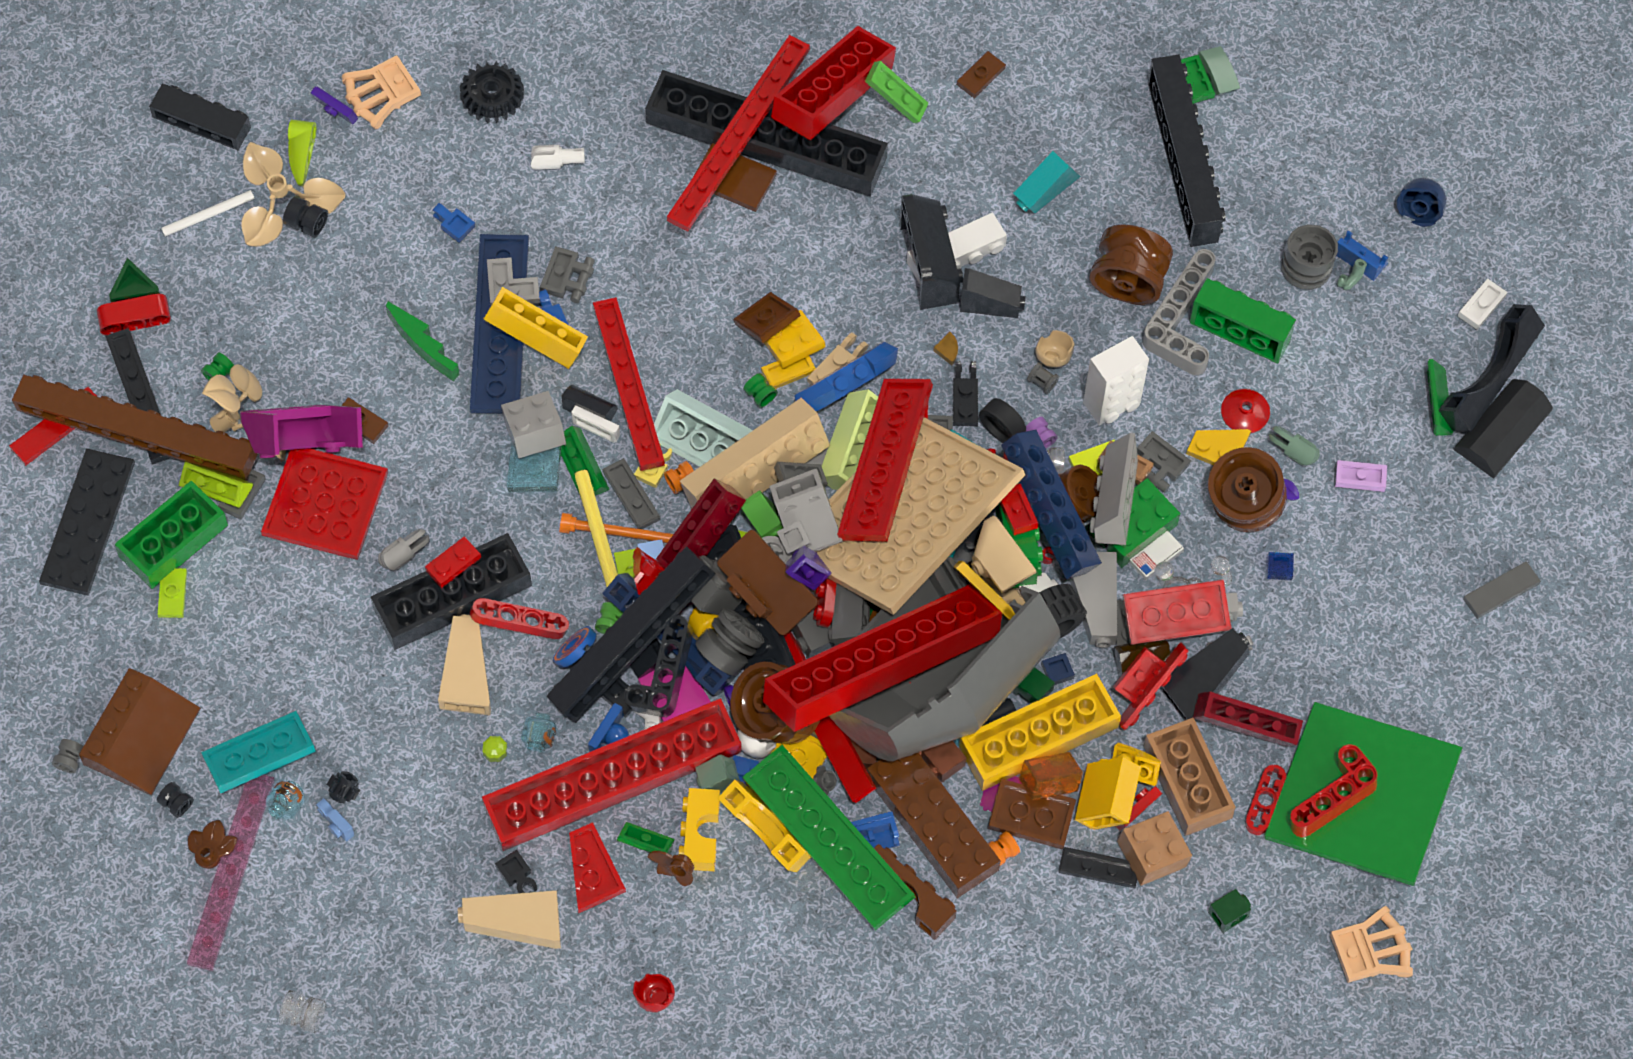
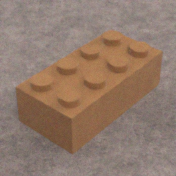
M1194 718L1146 735L1144 748L1146 753L1161 761L1158 779L1185 836L1233 818L1236 807Z

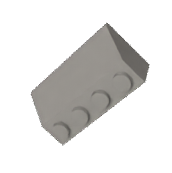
M1129 433L1107 445L1106 454L1101 455L1100 470H1103L1102 476L1097 478V491H1100L1099 497L1094 498V512L1097 513L1096 518H1091L1090 525L1091 533H1095L1096 543L1126 545L1138 466L1135 433Z

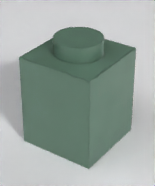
M721 754L695 767L698 775L697 783L700 789L720 790V793H722L734 780L740 781L734 760Z

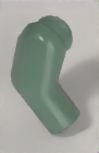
M1357 259L1349 277L1345 274L1340 275L1337 281L1338 287L1344 288L1343 290H1350L1362 279L1367 263L1362 259Z

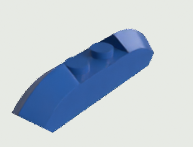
M886 342L876 345L795 394V401L802 398L816 412L892 367L897 360L898 348Z

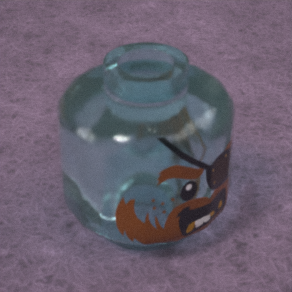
M536 713L535 716L526 718L521 734V741L526 744L525 748L532 751L545 752V749L552 747L557 725L550 720V715Z
M293 781L278 782L266 797V805L269 808L268 812L276 819L293 818L305 801L302 788Z

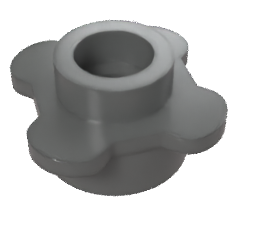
M824 765L817 767V773L814 775L813 780L828 795L829 791L833 790L836 786V775L833 771L826 770Z

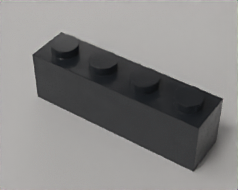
M162 83L149 105L152 118L237 151L251 129L249 117L244 112L239 110L233 111L219 102L212 103L198 94L186 93L174 85L168 86Z

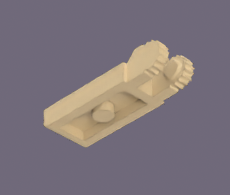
M851 332L841 345H838L810 374L807 382L809 384L815 383L863 354L869 345L863 341L857 346L853 354L849 353L847 349L855 342L857 335Z

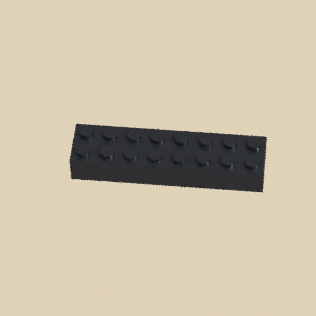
M1180 54L1151 59L1147 83L1190 247L1219 242L1220 234L1223 233L1222 223L1226 221L1224 208L1219 206L1218 186L1214 187L1213 166H1209L1207 160L1209 159L1208 146L1203 145V127L1201 124H1198L1196 119L1198 118V108L1196 104H1192L1193 90L1191 83L1187 84L1186 81L1187 67L1185 63L1181 62Z

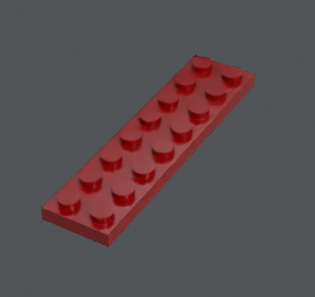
M931 379L883 380L837 533L838 537L842 538L843 541L888 542L933 384Z

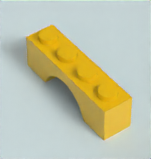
M734 780L718 797L735 817L744 822L764 841L771 854L788 871L797 873L811 858L804 847L744 782Z

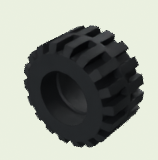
M1070 584L1051 586L1039 592L1059 627L1060 638L1072 632L1085 619L1087 611Z

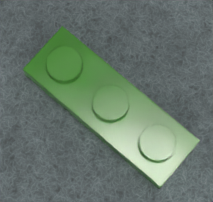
M881 61L874 62L865 82L911 122H920L928 102Z

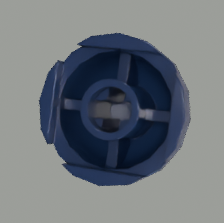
M1424 177L1416 178L1403 187L1397 198V209L1402 217L1405 215L1415 219V221L1410 223L1421 227L1432 226L1436 224L1437 220L1442 218L1446 209L1447 197L1438 182Z

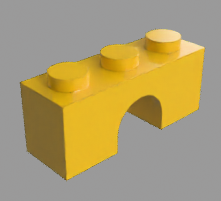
M689 788L688 797H683L682 812H687L686 821H681L680 836L685 837L684 846H679V854L686 855L691 859L695 867L694 870L715 872L716 839L705 838L697 830L704 823H718L720 807L718 797L720 796V790Z

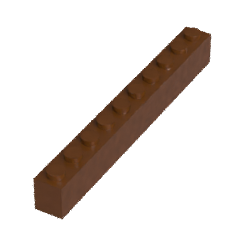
M23 374L12 398L17 411L247 480L258 455L254 453L249 440L246 438L236 439L223 431L213 432L207 430L200 424H186L176 417H163L153 410L143 411L133 404H120L107 396H101L100 398L84 389H78V391L71 389L61 382H55V384L47 382L44 378L37 375L31 377Z

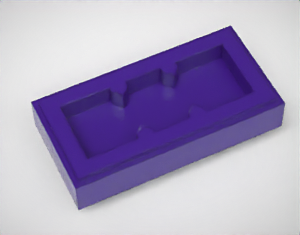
M315 86L310 92L316 101L325 106L323 109L331 116L339 115L352 125L358 120V116L351 108L318 86Z

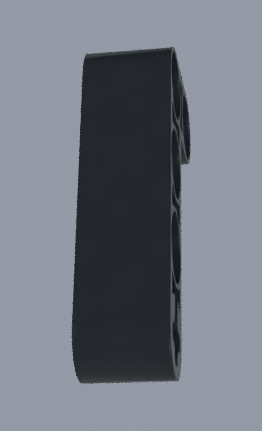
M676 615L664 629L651 686L632 684L625 689L623 698L633 711L659 717H667L674 712L693 636V629L683 616ZM672 650H679L675 658H668ZM673 674L670 682H662L665 675ZM643 694L640 702L632 703L635 695ZM662 698H667L666 705L658 708L657 702Z

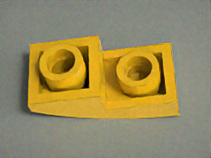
M1118 742L1114 746L1112 758H1117L1119 755L1130 757L1132 762L1141 766L1138 781L1156 786L1161 761L1144 751Z

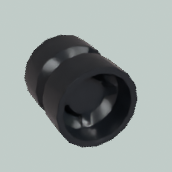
M294 196L285 209L283 224L296 230L301 228V232L316 238L326 224L328 210L316 204L310 206L309 201L299 196Z

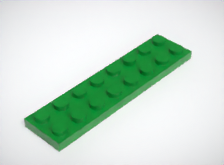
M783 745L779 746L742 777L746 784L804 847L809 856L875 931L915 898V894Z

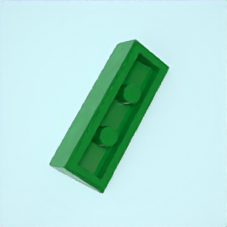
M1429 359L1427 363V379L1434 435H1452L1453 431L1439 412V409L1449 396L1446 370L1435 360Z
M573 425L564 431L566 444L557 448L578 492L575 473L581 470L588 471L595 496L610 490L581 428Z

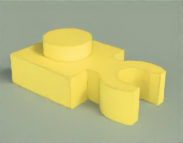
M671 448L663 454L665 462L672 456ZM665 464V466L640 471L638 467L634 475L637 480L657 488L664 476V472L668 469V465Z

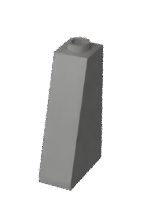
M1097 552L1102 564L1085 575L1069 578V581L1087 611L1086 617L1082 622L1090 645L1108 648L1111 645H1115L1117 639L1116 552Z

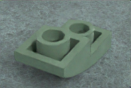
M1221 46L1198 52L1207 75H1210L1216 96L1240 89L1234 69Z

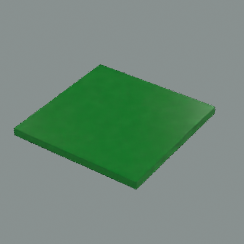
M1314 702L1267 828L1265 839L1415 886L1463 747ZM1349 744L1357 746L1377 771L1376 790L1307 837L1296 836L1291 830L1292 810L1342 777L1343 774L1338 766L1339 750ZM1351 757L1344 759V761L1347 763H1353L1356 761L1354 758ZM1361 777L1359 780L1369 782L1372 779L1370 777ZM1345 790L1340 791L1338 794L1348 796L1351 793ZM1323 804L1319 805L1317 808L1320 810H1327L1330 807L1328 805Z

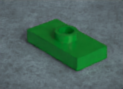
M1199 54L1181 59V62L1185 63L1187 67V84L1191 83L1193 90L1192 104L1214 98L1215 92Z

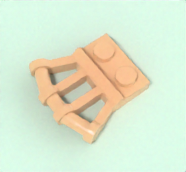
M397 55L371 69L347 72L342 75V82L346 87L347 95L345 98L347 102L354 106L353 111L355 114L370 122L371 127L374 129H379L386 117L394 109H400L401 105L421 96L419 87ZM374 79L355 89L356 81ZM378 88L382 90L381 93L363 102L360 100L362 96ZM388 100L386 105L376 115L369 111V109Z
M1387 906L1381 908L1363 923L1331 932L1330 936L1348 983L1370 976L1374 977L1378 974L1397 975L1406 978L1413 976V968L1410 967L1411 944L1407 943L1404 936L1406 934L1404 926H1400L1390 914L1391 910ZM1380 920L1389 928L1370 935L1367 933V930ZM1389 938L1395 939L1396 946L1374 952L1372 943ZM1400 955V966L1379 964L1378 960Z

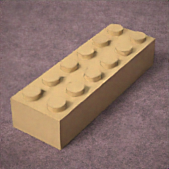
M800 398L680 480V483L691 508H693L714 478L732 486L747 499L759 490L763 493L770 488L769 486L779 481L774 469L777 462L806 463L828 448L830 444L818 413L806 401Z

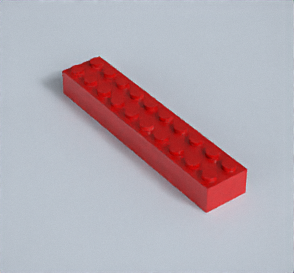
M969 584L765 678L763 702L796 732L993 639L1000 632L1002 612Z
M720 698L482 796L483 807L502 851H505L696 771L695 767L720 754L728 758L741 753L742 743Z

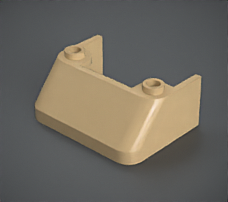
M992 516L983 523L973 554L972 570L1009 606L1014 599L1023 606L1025 603L1023 597L1019 595L1016 588L1012 587L1035 574L1036 569L998 518Z

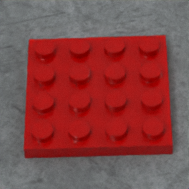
M310 448L291 449L261 530L262 536L358 560L388 475V468Z

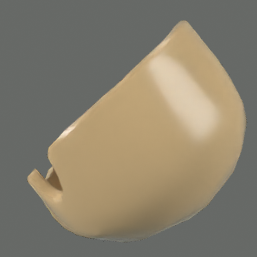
M1053 330L1048 337L1044 338L1042 336L1039 339L1035 354L1038 360L1049 368L1062 367L1070 361L1075 344L1073 338L1066 332Z

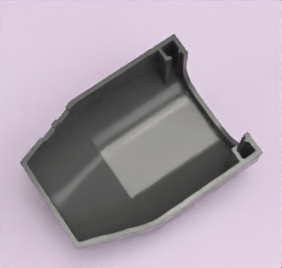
M949 556L894 615L881 609L858 635L967 586L965 578L953 567L956 564L953 558ZM1021 586L1019 591L1025 604L1022 606L1015 599L1010 603L1015 615L1010 621L1002 615L1000 632L993 639L830 715V718L855 743L869 753L886 761H895L974 734L1059 641V627L1041 594Z

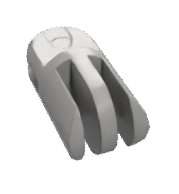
M420 528L411 532L403 539L401 537L396 539L379 553V564L389 570L399 569L414 558V553L429 542V536H423L426 531Z

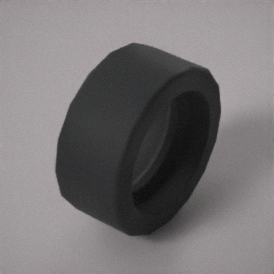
M992 399L979 412V418L985 429L1002 443L1017 433L1026 432V425L1020 414L1001 399Z

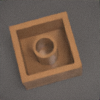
M1169 811L1123 829L1117 841L1124 856L1129 861L1132 871L1135 872L1140 886L1187 867L1192 857Z

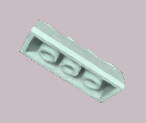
M678 389L665 396L654 423L661 446L667 449L671 448L672 452L699 467L753 431Z

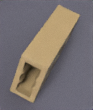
M470 615L453 616L438 698L439 708L491 715L479 623L473 621Z
M557 891L462 898V907H458V922L464 924L465 931L555 949L561 948Z

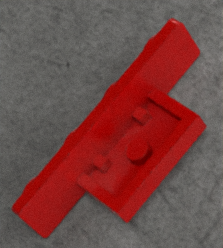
M1180 642L1165 661L1144 647L1115 683L1114 689L1132 702L1121 715L1119 725L1122 729L1126 730L1138 721L1141 710L1145 706L1148 707L1154 701L1157 690L1161 686L1164 687L1170 681L1173 670L1177 666L1180 667L1186 661L1189 650L1183 643Z

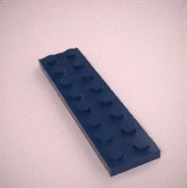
M480 234L470 413L503 414L502 404L521 399L524 343L485 321L484 317L491 306L487 259L511 257L513 279L527 278L529 235Z

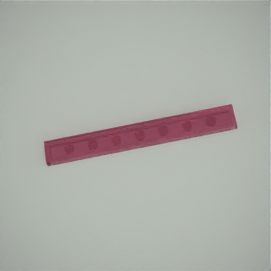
M261 775L246 782L228 835L237 837V843L229 855L220 859L187 960V965L209 971L214 970L275 781L274 777Z

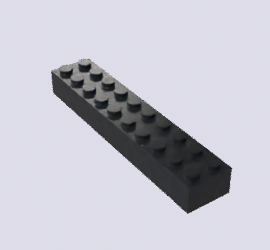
M662 70L645 108L646 123L708 144H716L747 97ZM772 106L741 152L742 155L871 197L887 159L888 143L828 124L809 140L771 118Z

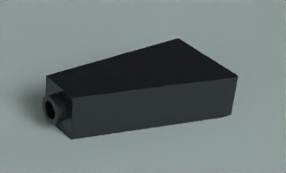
M1234 628L1230 629L1184 662L1180 667L1174 669L1171 673L1170 681L1164 687H1160L1185 720L1193 718L1199 693L1210 691L1219 694L1249 656L1248 645L1250 643L1242 632L1238 634Z

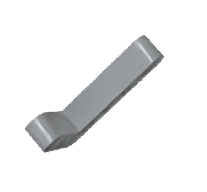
M1207 249L1198 250L1147 324L1143 336V346L1148 351L1192 375H1201L1206 371L1209 352L1203 346L1174 330L1196 299L1206 279H1209L1213 273L1215 255ZM1199 263H1206L1208 266H1202ZM1186 281H1194L1196 284H1189ZM1175 299H1181L1184 302H1176ZM1163 317H1168V318H1170L1171 320H1170V321H1166V320H1164V319H1162V318H1163ZM1155 335L1158 336L1159 339H1152L1149 336ZM1177 347L1180 351H1174L1171 348ZM1193 359H1199V360H1201L1202 362H1201V363H1196V362H1194V361H1192V360H1193Z

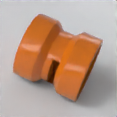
M687 461L679 464L675 470L670 469L664 472L665 480L674 494L683 490L680 480L694 471Z
M1007 831L999 835L998 840L995 842L990 841L988 843L1001 860L1000 866L1006 862L1008 857H1015L1020 853L1017 842Z

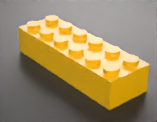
M1095 674L980 727L974 734L960 738L959 749L967 757L966 762L981 790L984 791L999 784L1001 779H1010L1119 728L1121 715L1099 676Z

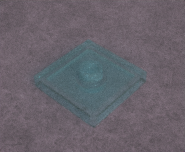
M511 445L507 481L508 492L558 491L561 446L518 458L514 446Z

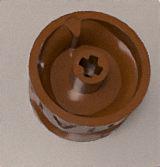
M1114 225L1104 230L1099 244V251L1102 256L1093 263L1089 275L1091 284L1105 296L1133 305H1147L1156 302L1161 295L1164 285L1163 278L1169 269L1173 256V249L1169 242L1151 230L1134 225Z
M1252 447L1233 449L1221 456L1210 471L1208 490L1214 510L1221 521L1230 528L1245 533L1258 532L1270 527L1282 515L1286 506L1287 490L1279 464L1268 453Z
M759 662L745 669L736 680L731 693V712L737 727L747 736L754 739L771 740L777 743L794 744L805 740L817 728L820 720L794 732L763 702L765 678L789 667L772 662Z

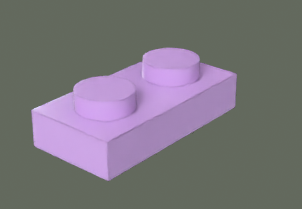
M1337 460L1335 487L1385 492L1387 465Z

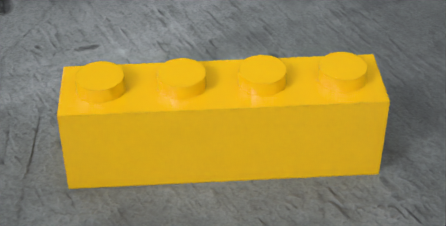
M504 287L501 288L484 317L485 321L568 369L579 355L588 336Z

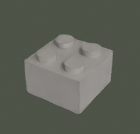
M549 391L501 405L505 426L518 458L566 444L562 422Z

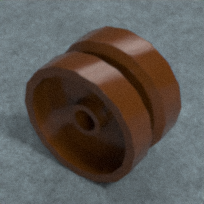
M1080 464L1058 474L1082 523L1096 517L1097 512H1094V498L1099 497L1100 491H1097V473L1090 467Z

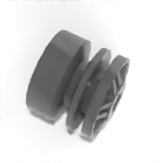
M1309 224L1300 226L1292 231L1287 240L1281 262V271L1285 279L1300 289L1312 290L1323 286L1332 273L1338 253V243L1334 235L1326 228Z
M723 608L718 613V617L712 621L714 629H705L696 640V646L701 654L714 666L729 675L736 676L748 663L745 654L753 656L756 653V648H760L763 645L764 638L743 616L731 609Z

